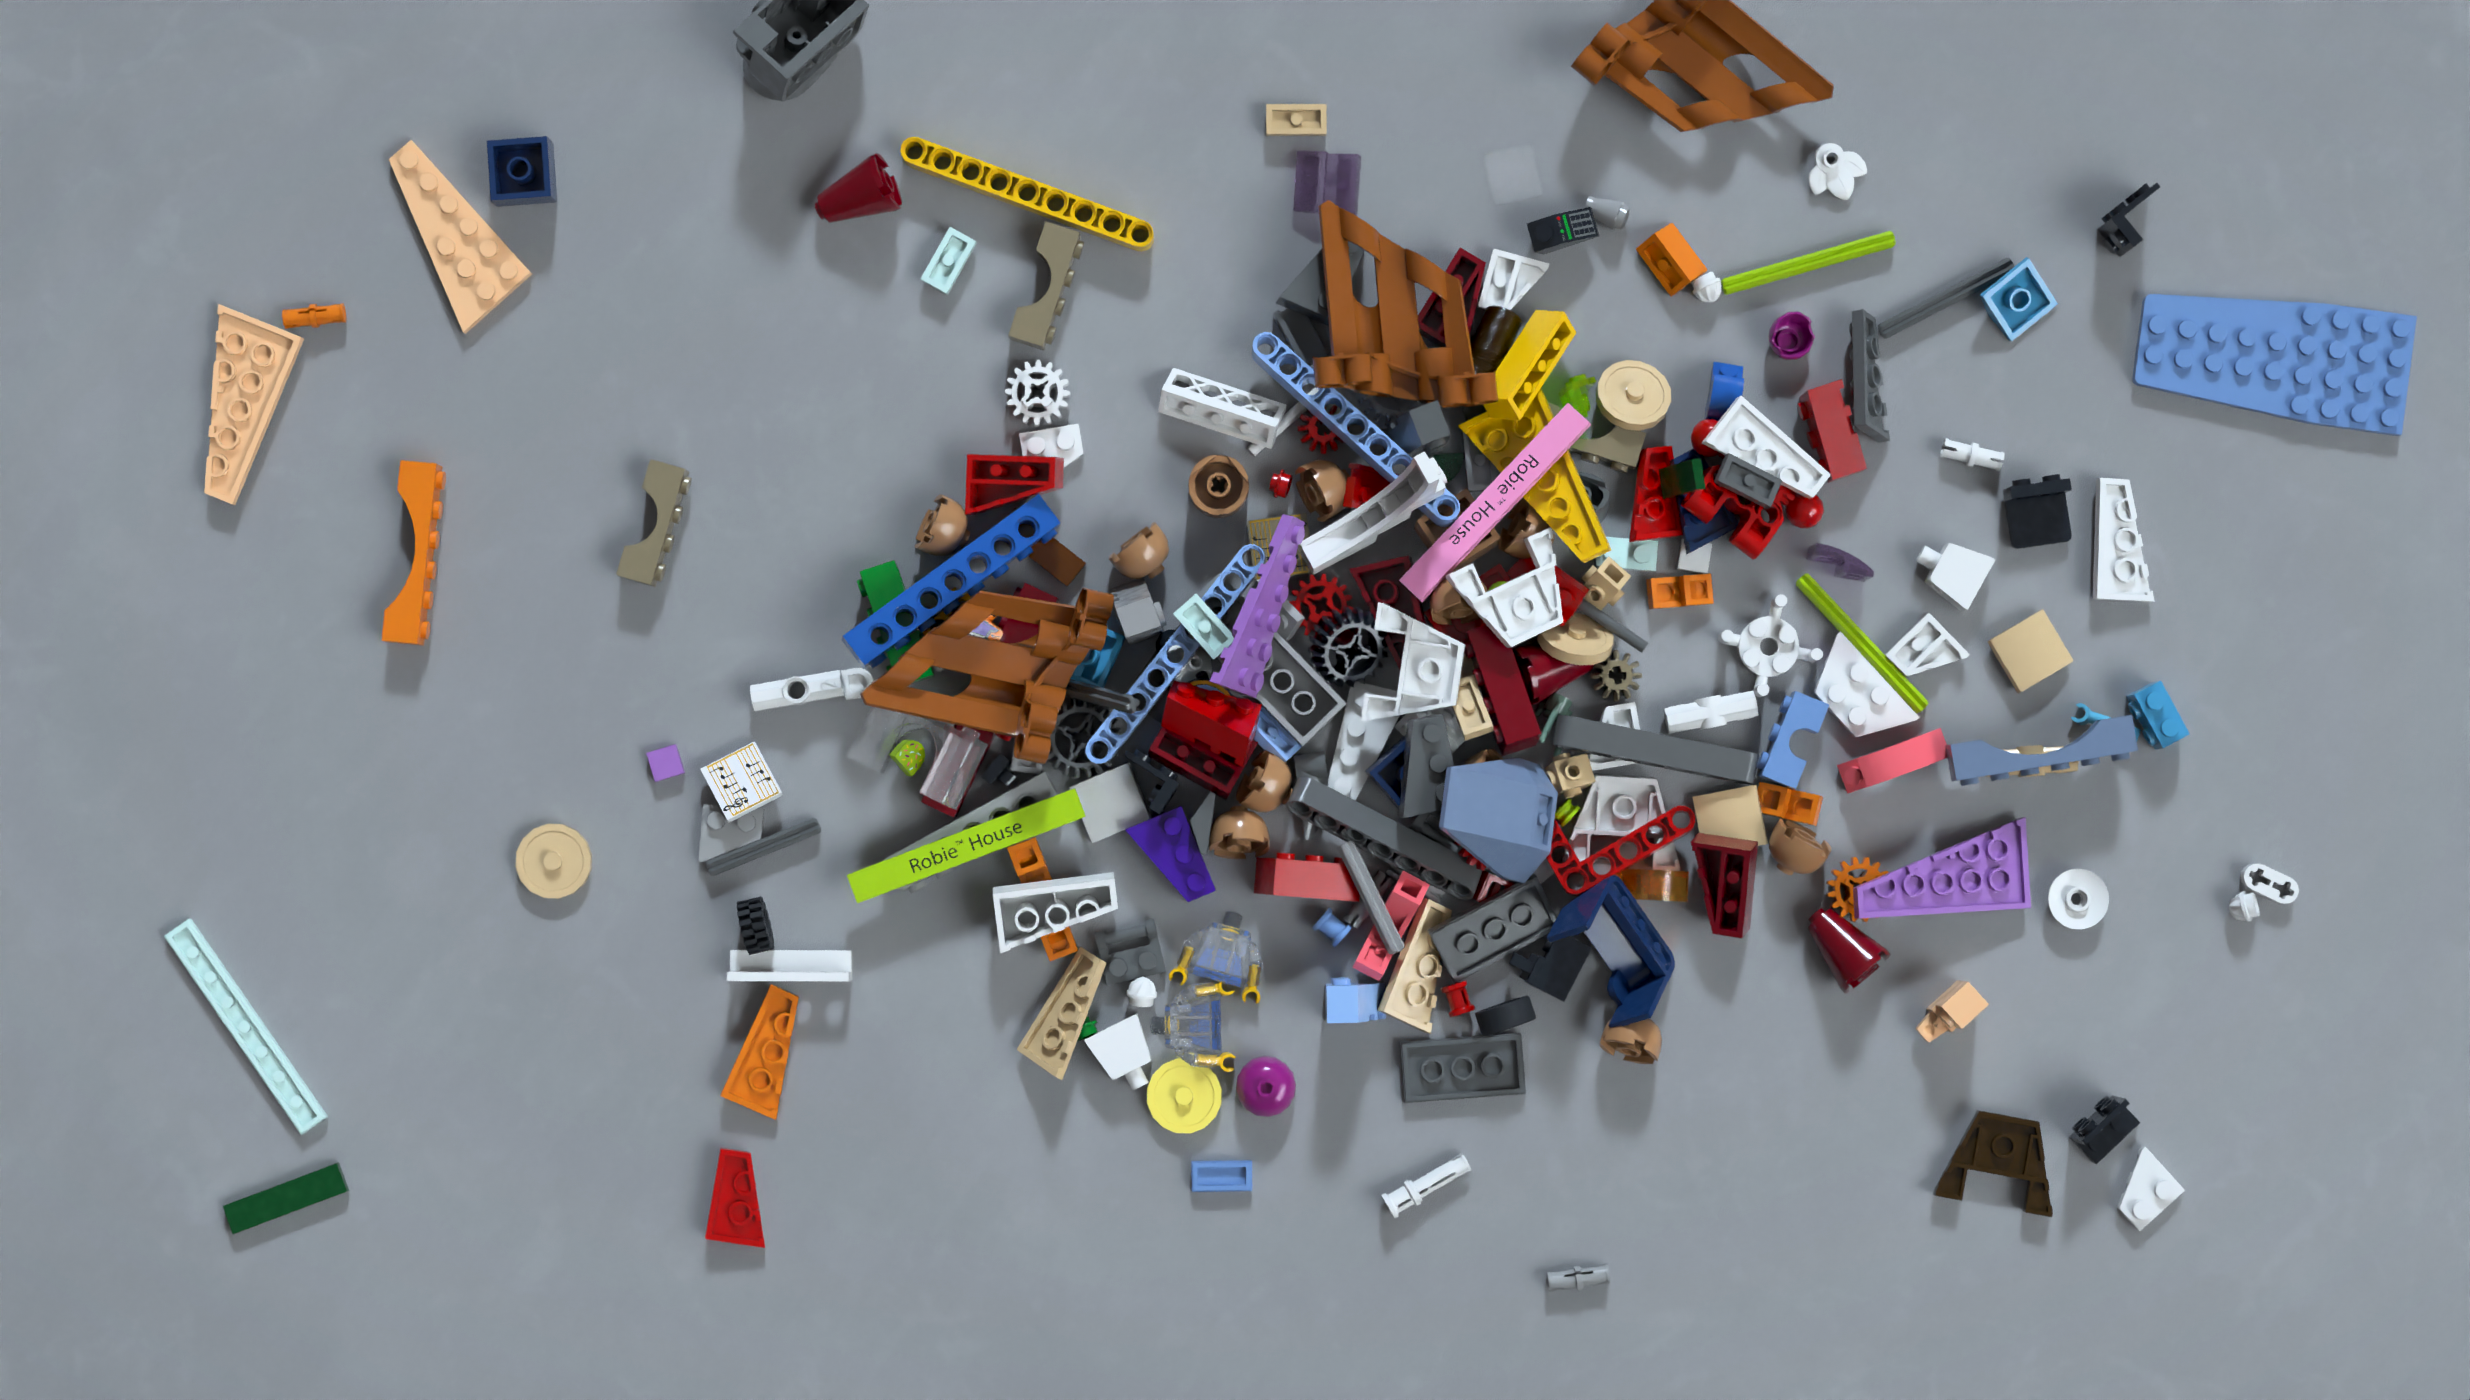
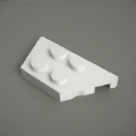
M1841 631L1835 635L1834 643L1825 661L1823 672L1817 682L1814 694L1820 701L1829 704L1828 710L1849 733L1856 738L1916 721L1920 718Z

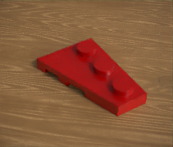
M1672 446L1646 448L1640 452L1629 542L1683 536L1676 497L1663 499L1658 470L1670 466V460L1674 459Z

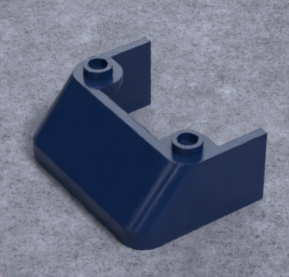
M1613 875L1586 890L1564 906L1547 936L1548 941L1553 942L1584 932L1609 967L1612 975L1608 982L1607 991L1610 998L1618 1006L1609 1023L1610 1028L1626 1026L1651 1018L1675 968V960L1671 950L1623 881L1618 876Z

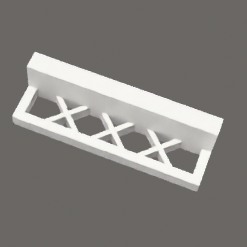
M1173 368L1161 390L1158 412L1272 449L1278 425L1286 411L1287 405ZM1178 380L1187 383L1190 387L1182 388L1174 385V383ZM1211 391L1218 396L1209 397L1204 395L1203 392ZM1239 400L1245 402L1246 405L1240 407L1232 404L1231 401ZM1266 409L1276 414L1273 418L1261 414L1260 411Z
M730 950V972H727L726 981L849 982L852 981V950H769L749 955L747 950Z

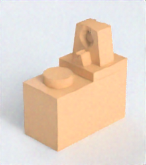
M1957 980L1926 1008L1929 1012L1915 1029L1925 1041L1931 1042L1946 1031L1953 1032L1956 1028L1963 1029L1989 1004L1968 981Z

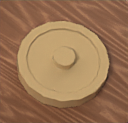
M1625 360L1614 363L1603 371L1596 387V403L1602 415L1612 424L1625 430L1641 431L1654 427L1664 419L1671 403V388L1665 376L1655 367L1642 361Z
M1575 613L1564 626L1557 625L1538 634L1537 641L1546 653L1560 661L1575 665H1595L1605 661L1611 655L1614 636L1609 630L1587 615Z
M545 824L534 828L522 839L516 851L515 867L520 881L530 892L543 898L559 899L574 894L586 883L592 870V853L587 840L577 830L565 824Z

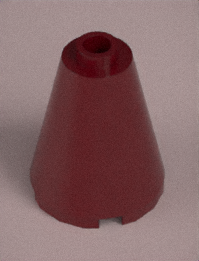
M878 153L869 156L817 196L818 202L815 203V209L819 217L832 223L894 212L901 209L902 198L894 175L890 177L886 170H884L889 167L884 158Z
M1540 644L1512 648L1531 705H1535L1591 671L1594 665H1575L1560 661L1546 653Z
M1821 908L1808 919L1811 922L1808 930L1837 984L1844 993L1849 992V984L1853 989L1880 967L1877 964L1879 960L1883 958L1886 961L1891 955L1885 947L1832 909L1824 911Z

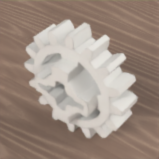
M1040 360L1036 361L1035 367H1031L1028 362H1024L1026 370L1021 371L1015 368L1014 371L1017 378L1007 379L1008 383L1012 385V389H1006L1005 394L1012 396L1013 399L1006 403L1008 407H1017L1013 412L1015 417L1021 414L1024 415L1023 423L1027 424L1030 419H1034L1035 426H1039L1040 420L1045 419L1049 425L1051 424L1050 416L1053 414L1059 419L1062 417L1059 411L1060 407L1068 408V404L1063 401V398L1071 396L1070 391L1063 390L1069 384L1068 379L1060 380L1059 378L1062 376L1063 371L1058 369L1053 372V364L1051 362L1045 368L1042 367ZM1032 374L1047 375L1043 379H1032L1030 377ZM1020 384H1022L1025 388V396L1019 402L1018 389ZM1055 385L1058 387L1056 402L1051 399V390ZM1043 387L1044 397L1042 399L1039 397L1031 399L1033 396L1032 388L1041 389ZM1033 407H1043L1046 411L1035 413L1028 410H1031Z

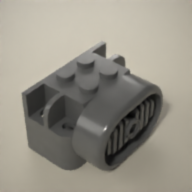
M760 0L754 6L752 14L733 30V34L737 37L736 49L743 58V72L748 84L758 94L781 102L802 95L831 66L838 53L860 32L869 4L865 0Z

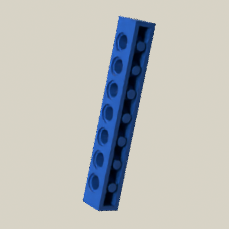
M1040 494L1036 495L842 636L843 643L863 669L868 665L872 669L887 659L885 653L895 647L898 651L912 640L909 636L919 629L923 633L936 623L934 617L944 611L948 615L961 604L958 600L968 593L970 597L974 596L985 587L982 582L991 576L994 579L999 578L1010 569L1007 564L1015 558L1020 562L1033 553L1034 550L1031 547L1041 540L1045 544L1058 534L1055 529L1059 527L1060 521ZM1021 524L1031 525L1034 529V535L1029 538L1022 537L1018 532V526ZM998 541L1006 542L1009 545L1010 553L1007 555L997 554L994 550V544ZM973 559H980L985 563L986 570L982 573H975L970 569L969 562ZM951 576L957 577L961 582V588L957 591L949 590L945 586L946 578ZM925 594H931L936 598L937 605L932 609H927L922 606L920 598ZM900 612H907L911 615L913 622L907 627L900 626L896 622V615ZM875 630H883L888 636V641L885 644L878 645L872 641L871 633Z

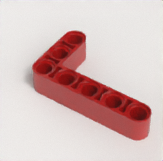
M1686 806L1674 807L1581 862L1558 823L1554 820L1551 852L1546 857V860L1566 893L1578 897L1602 880L1620 874L1690 833L1695 825V815ZM1677 813H1685L1689 816L1690 824L1686 828H1678L1673 824L1672 819ZM1658 828L1663 832L1664 838L1660 843L1652 844L1647 840L1646 834L1650 829ZM1626 843H1631L1637 848V854L1632 859H1625L1620 855V848ZM1564 848L1569 852V858L1565 863L1558 864L1552 860V853L1555 849ZM1598 859L1608 860L1611 864L1610 871L1604 875L1596 873L1593 869L1595 861ZM1579 874L1584 878V885L1581 889L1572 890L1567 886V880L1571 875Z

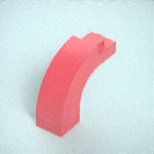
M1941 728L1876 752L1841 763L1837 767L1848 794L1947 758L1945 747L1947 744Z
M1402 871L1384 903L1401 938L1430 884L1405 871ZM1374 924L1359 951L1353 968L1380 981L1393 954L1387 952Z

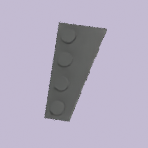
M1864 309L1852 311V322L1849 324V332L1853 339V350L1850 352L1853 379L1851 380L1850 388L1854 396V408L1851 410V419L1855 427L1877 442L1890 441L1889 430L1883 431L1882 416H1887L1886 403H1882L1878 387L1883 385V377L1879 366L1875 363V359L1880 357L1876 319Z

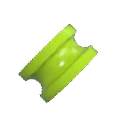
M1570 798L1555 812V819L1560 821L1562 828L1580 809L1578 805L1573 806L1571 804L1572 800Z

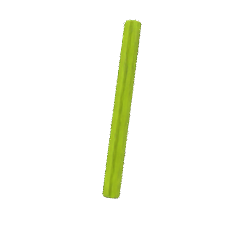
M1887 231L1722 279L1721 287L1724 294L1729 295L1886 250L1896 245L1895 236L1892 231Z
M1808 573L1802 575L1795 584L1839 632L1843 633L1915 713L1923 711L1929 704L1924 696Z

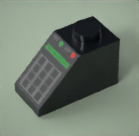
M1591 207L1558 213L1527 223L1534 252L1542 255L1600 236Z

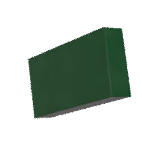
M1691 459L1658 469L1663 499L1674 498L1705 489L1701 459Z

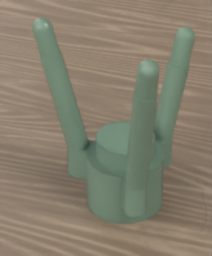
M1553 693L1548 699L1545 698L1540 702L1538 708L1534 711L1536 720L1543 711H1545L1543 716L1548 719L1539 738L1540 743L1545 742L1554 722H1557L1558 715H1572L1573 712L1569 710L1573 703L1571 700L1560 694ZM1555 747L1553 757L1560 755L1562 748Z

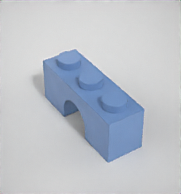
M1797 691L1792 692L1790 696L1785 695L1779 708V712L1783 713L1779 725L1774 723L1768 736V740L1772 741L1768 752H1762L1757 763V768L1760 769L1759 777L1792 790L1796 789L1807 761L1795 756L1791 752L1789 747L1790 737L1799 729L1813 734L1818 733L1829 704Z

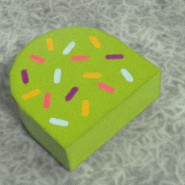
M907 739L901 741L889 756L906 776L912 777L925 760V749L920 742Z

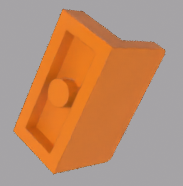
M1673 223L1655 232L1636 248V251L1671 297L1707 271L1705 265Z

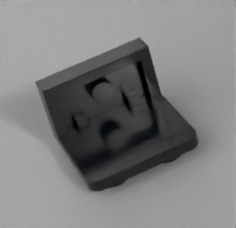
M2147 183L2125 199L2128 204L2127 206L2124 202H2121L2101 218L2104 224L2097 230L2104 237L2103 243L2111 253H2116L2121 257L2143 240L2125 215L2160 188L2158 183L2151 187Z
M2060 474L2044 476L2042 477V482L2032 484L2030 478L2012 481V486L2003 490L2010 541L2014 549L2063 543L2071 540L2072 533L2065 494L2072 490L2070 478L2061 479Z

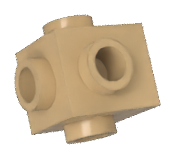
M1608 556L1598 569L1592 565L1581 578L1585 582L1583 585L1590 589L1585 600L1599 610H1602L1608 603L1614 606L1624 595L1621 588L1630 579L1631 575Z
M1570 753L1560 754L1553 757V762L1545 767V774L1558 792V796L1564 794L1565 799L1582 794V789L1588 788L1596 782L1587 753L1571 757Z

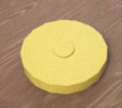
M1176 1058L1164 1063L1152 1075L1147 1087V1105L1152 1117L1163 1128L1175 1133H1194L1205 1128L1217 1116L1222 1104V1087L1217 1075L1207 1064L1195 1063L1193 1058Z

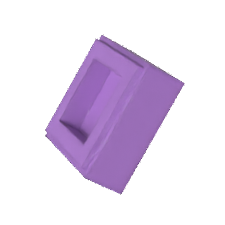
M677 744L646 753L655 782L685 773Z

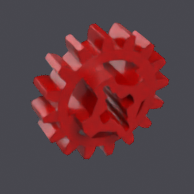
M1324 573L1319 581H1316L1314 575H1310L1309 584L1301 580L1299 581L1301 590H1292L1291 594L1296 597V601L1289 602L1301 615V603L1309 609L1310 616L1308 620L1304 619L1299 628L1302 626L1306 628L1305 636H1308L1311 631L1317 635L1318 633L1314 630V625H1318L1319 621L1322 620V616L1332 618V609L1337 610L1340 614L1344 606L1349 607L1351 610L1354 609L1351 606H1347L1346 603L1353 599L1352 595L1344 596L1343 594L1347 588L1346 584L1340 587L1336 586L1337 577L1328 582ZM1325 587L1322 593L1316 595L1307 593L1312 588ZM1334 592L1340 599L1341 610L1333 605L1332 596ZM1321 599L1326 600V607L1329 608V611H1322L1320 614H1317L1315 612L1316 607L1312 602L1319 603Z

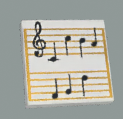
M755 741L700 769L728 823L783 796Z

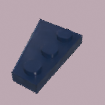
M1694 448L1670 460L1671 466L1691 459H1701L1702 469L1709 468L1705 457L1698 454ZM1687 494L1676 497L1686 554L1734 530L1738 525L1734 513L1728 511L1724 504L1707 524H1704L1681 506Z

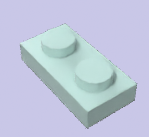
M949 227L920 278L921 281L948 295L977 242Z
M1606 537L1611 551L1595 558V567H1599L1609 556L1625 570L1655 572L1658 541L1629 542L1628 538Z
M1197 593L1173 613L1213 660L1222 653L1224 647L1228 648L1234 640L1230 630Z

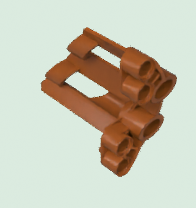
M1654 0L1643 12L1627 23L1614 28L1607 22L1571 65L1576 72L1593 86L1606 76L1680 132L1704 129L1708 126L1727 121L1740 122L1779 113L1781 110L1792 106L1820 102L1832 98L1834 85L1731 0ZM1733 55H1753L1786 83L1754 91L1723 65V61ZM1648 70L1674 73L1707 101L1680 107L1647 80L1644 75Z
M1330 200L1320 204L1318 208L1332 356L1312 357L1315 388H1346L1364 395L1420 401L1425 404L1438 400L1440 407L1451 408L1459 406L1473 407L1498 402L1496 371L1475 374L1461 281L1418 253L1407 248L1404 249L1381 235L1370 224L1353 213L1338 207ZM1348 241L1374 257L1378 303L1374 307L1362 305L1353 295ZM1415 283L1429 289L1442 300L1446 347L1428 349L1421 337Z
M1082 588L1076 605L1073 606L979 591L962 604L950 618L938 627H934L900 656L898 662L874 680L860 693L861 698L867 706L1015 737L1014 758L1045 764L1050 752V736L1054 731L1057 714L1064 702L1067 691L1066 687L1070 678L1090 649L1101 651L1107 635V621L1112 612L1114 595ZM991 614L1039 626L1038 634L1027 640L1012 644L968 635ZM930 666L971 675V682L968 687L956 696L907 687L918 679Z

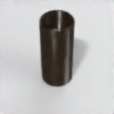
M1496 305L1486 308L1474 339L1471 342L1475 374L1496 371V368L1499 367L1512 347L1522 324L1521 318L1513 311Z

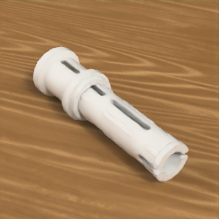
M1463 1153L1421 1178L1413 1182L1412 1180H1406L1404 1186L1390 1194L1384 1193L1381 1196L1395 1219L1399 1217L1398 1213L1414 1204L1416 1206L1420 1205L1423 1197L1472 1169Z

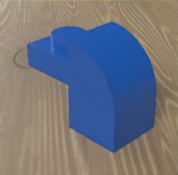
M1713 362L1710 392L1705 407L1704 420L1714 419L1719 421L1734 400L1742 396L1744 387L1743 366Z

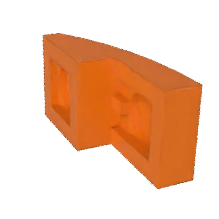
M1711 574L1646 579L1649 609L1714 604Z
M1759 782L1757 791L1762 814L1817 826L1823 801L1822 796Z

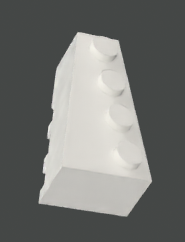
M1114 872L993 887L1000 954L1018 945L1035 941L1037 938L1052 932L1056 933L1073 924L1082 923L1118 909Z

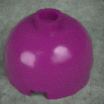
M1262 1056L1250 1060L1243 1066L1237 1076L1236 1092L1240 1103L1247 1111L1256 1116L1271 1117L1281 1114L1290 1106L1295 1097L1296 1081L1293 1072L1286 1063L1276 1057Z

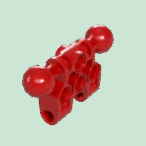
M1705 419L1698 422L1694 426L1690 437L1692 447L1700 455L1706 457L1718 455L1724 459L1725 455L1702 444L1718 421ZM1721 465L1703 470L1705 489L1688 493L1681 503L1683 508L1704 524H1707L1715 516L1723 504L1728 511L1738 514L1740 522L1730 536L1729 542L1752 560L1756 559L1763 552L1783 523L1784 518L1781 504L1786 507V515L1790 523L1802 529L1816 526L1821 521L1824 513L1823 502L1817 494L1813 498L1808 499L1783 485H1780L1770 508L1766 509L1746 499L1745 505L1738 501L1736 493L1722 486L1719 487L1714 483L1713 475L1718 473ZM1762 509L1769 515L1768 523L1761 517Z

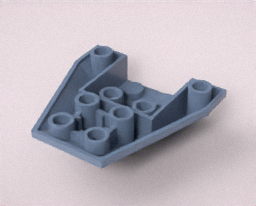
M1521 758L1447 767L1439 828L1498 877L1517 883H1525L1551 852L1558 792L1540 764Z

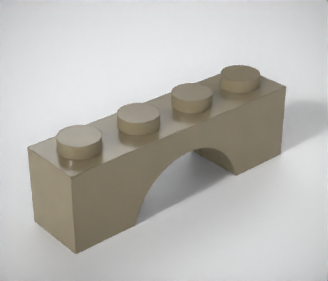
M1045 221L1036 251L1051 270V283L1046 294L1038 302L1028 306L1017 307L1008 334L1010 340L1040 350H1045L1046 344H1052L1057 329L1052 325L1055 316H1061L1066 299L1061 297L1064 288H1070L1074 278L1075 270L1071 269L1074 258L1080 259L1084 247V242L1080 241V232Z
M1548 403L1555 417L1560 411V406ZM1615 426L1610 433L1598 439H1583L1579 437L1568 450L1569 452L1582 455L1581 460L1598 464L1600 460L1610 463V469L1627 473L1628 469L1634 470L1636 468L1646 433L1636 430H1625Z
M650 459L642 489L653 498L656 504L657 523L653 532L644 541L624 546L616 573L617 576L656 587L657 581L661 582L663 580L666 565L662 563L665 553L671 552L675 538L674 535H671L674 523L679 524L683 513V507L680 506L682 495H687L691 486L692 478L688 477L689 471Z

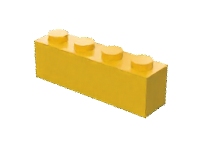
M1535 310L1496 370L1498 402L1484 404L1491 418L1521 420L1576 335V331L1565 312Z

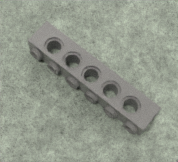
M1043 772L884 860L969 829L972 826L990 821L1000 811L1011 813L1021 809V801L1025 797L1030 796L1037 802H1040L1058 794L1047 773ZM950 868L935 875L939 879L954 870ZM927 878L900 887V890L905 891L909 889L912 894L927 885L925 882Z

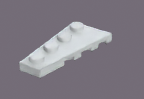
M1742 396L1734 400L1702 442V444L1723 455L1730 453L1782 480L1781 485L1808 499L1813 498L1831 475Z
M2096 479L2093 599L2155 602L2153 591L2149 589L2147 579L2149 572L2147 564H2144L2141 550L2143 543L2141 534L2138 535L2135 521L2137 514L2129 479Z
M1355 681L1354 687L1350 686L1328 778V787L1355 801L1368 778L1365 770L1378 759L1400 716L1361 721L1365 693L1396 698L1397 691Z

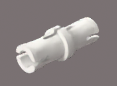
M1948 438L1944 439L1942 446L1954 449V451L1941 449L1940 457L1966 462V466L1973 467L1975 464L1996 471L2001 470L2003 463L1992 461L1991 458L2000 461L2004 460V452L1980 448L1977 443L1968 445L1949 440Z

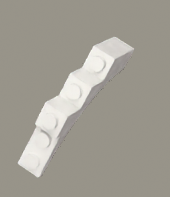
M1425 451L1413 457L1410 465L1403 473L1377 495L1299 544L1298 551L1311 574L1314 575L1376 542L1379 534L1409 519L1413 510L1443 495L1446 489L1445 484L1447 483L1445 474L1433 457L1428 458Z

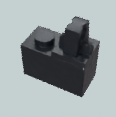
M1570 936L1553 942H1549L1546 939L1542 950L1546 951L1544 957L1531 953L1529 959L1514 952L1509 964L1522 970L1519 977L1524 979V982L1565 1002L1592 947Z

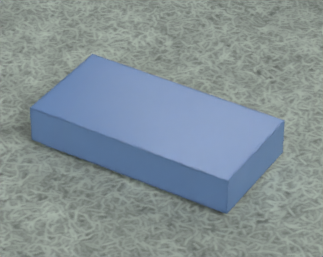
M1252 1160L1191 1161L1192 1192L1252 1191Z

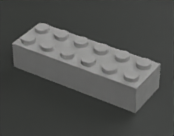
M1220 573L1198 593L1200 598L1204 596ZM1225 579V587L1230 591H1235L1236 589ZM1242 596L1239 597L1221 620L1231 633L1245 601ZM1213 597L1207 601V606L1215 615L1222 610V602L1218 598ZM1276 631L1271 643L1272 655L1269 661L1266 662L1263 672L1264 683L1255 699L1303 747L1347 703ZM1220 654L1216 659L1223 665L1224 660H1221Z

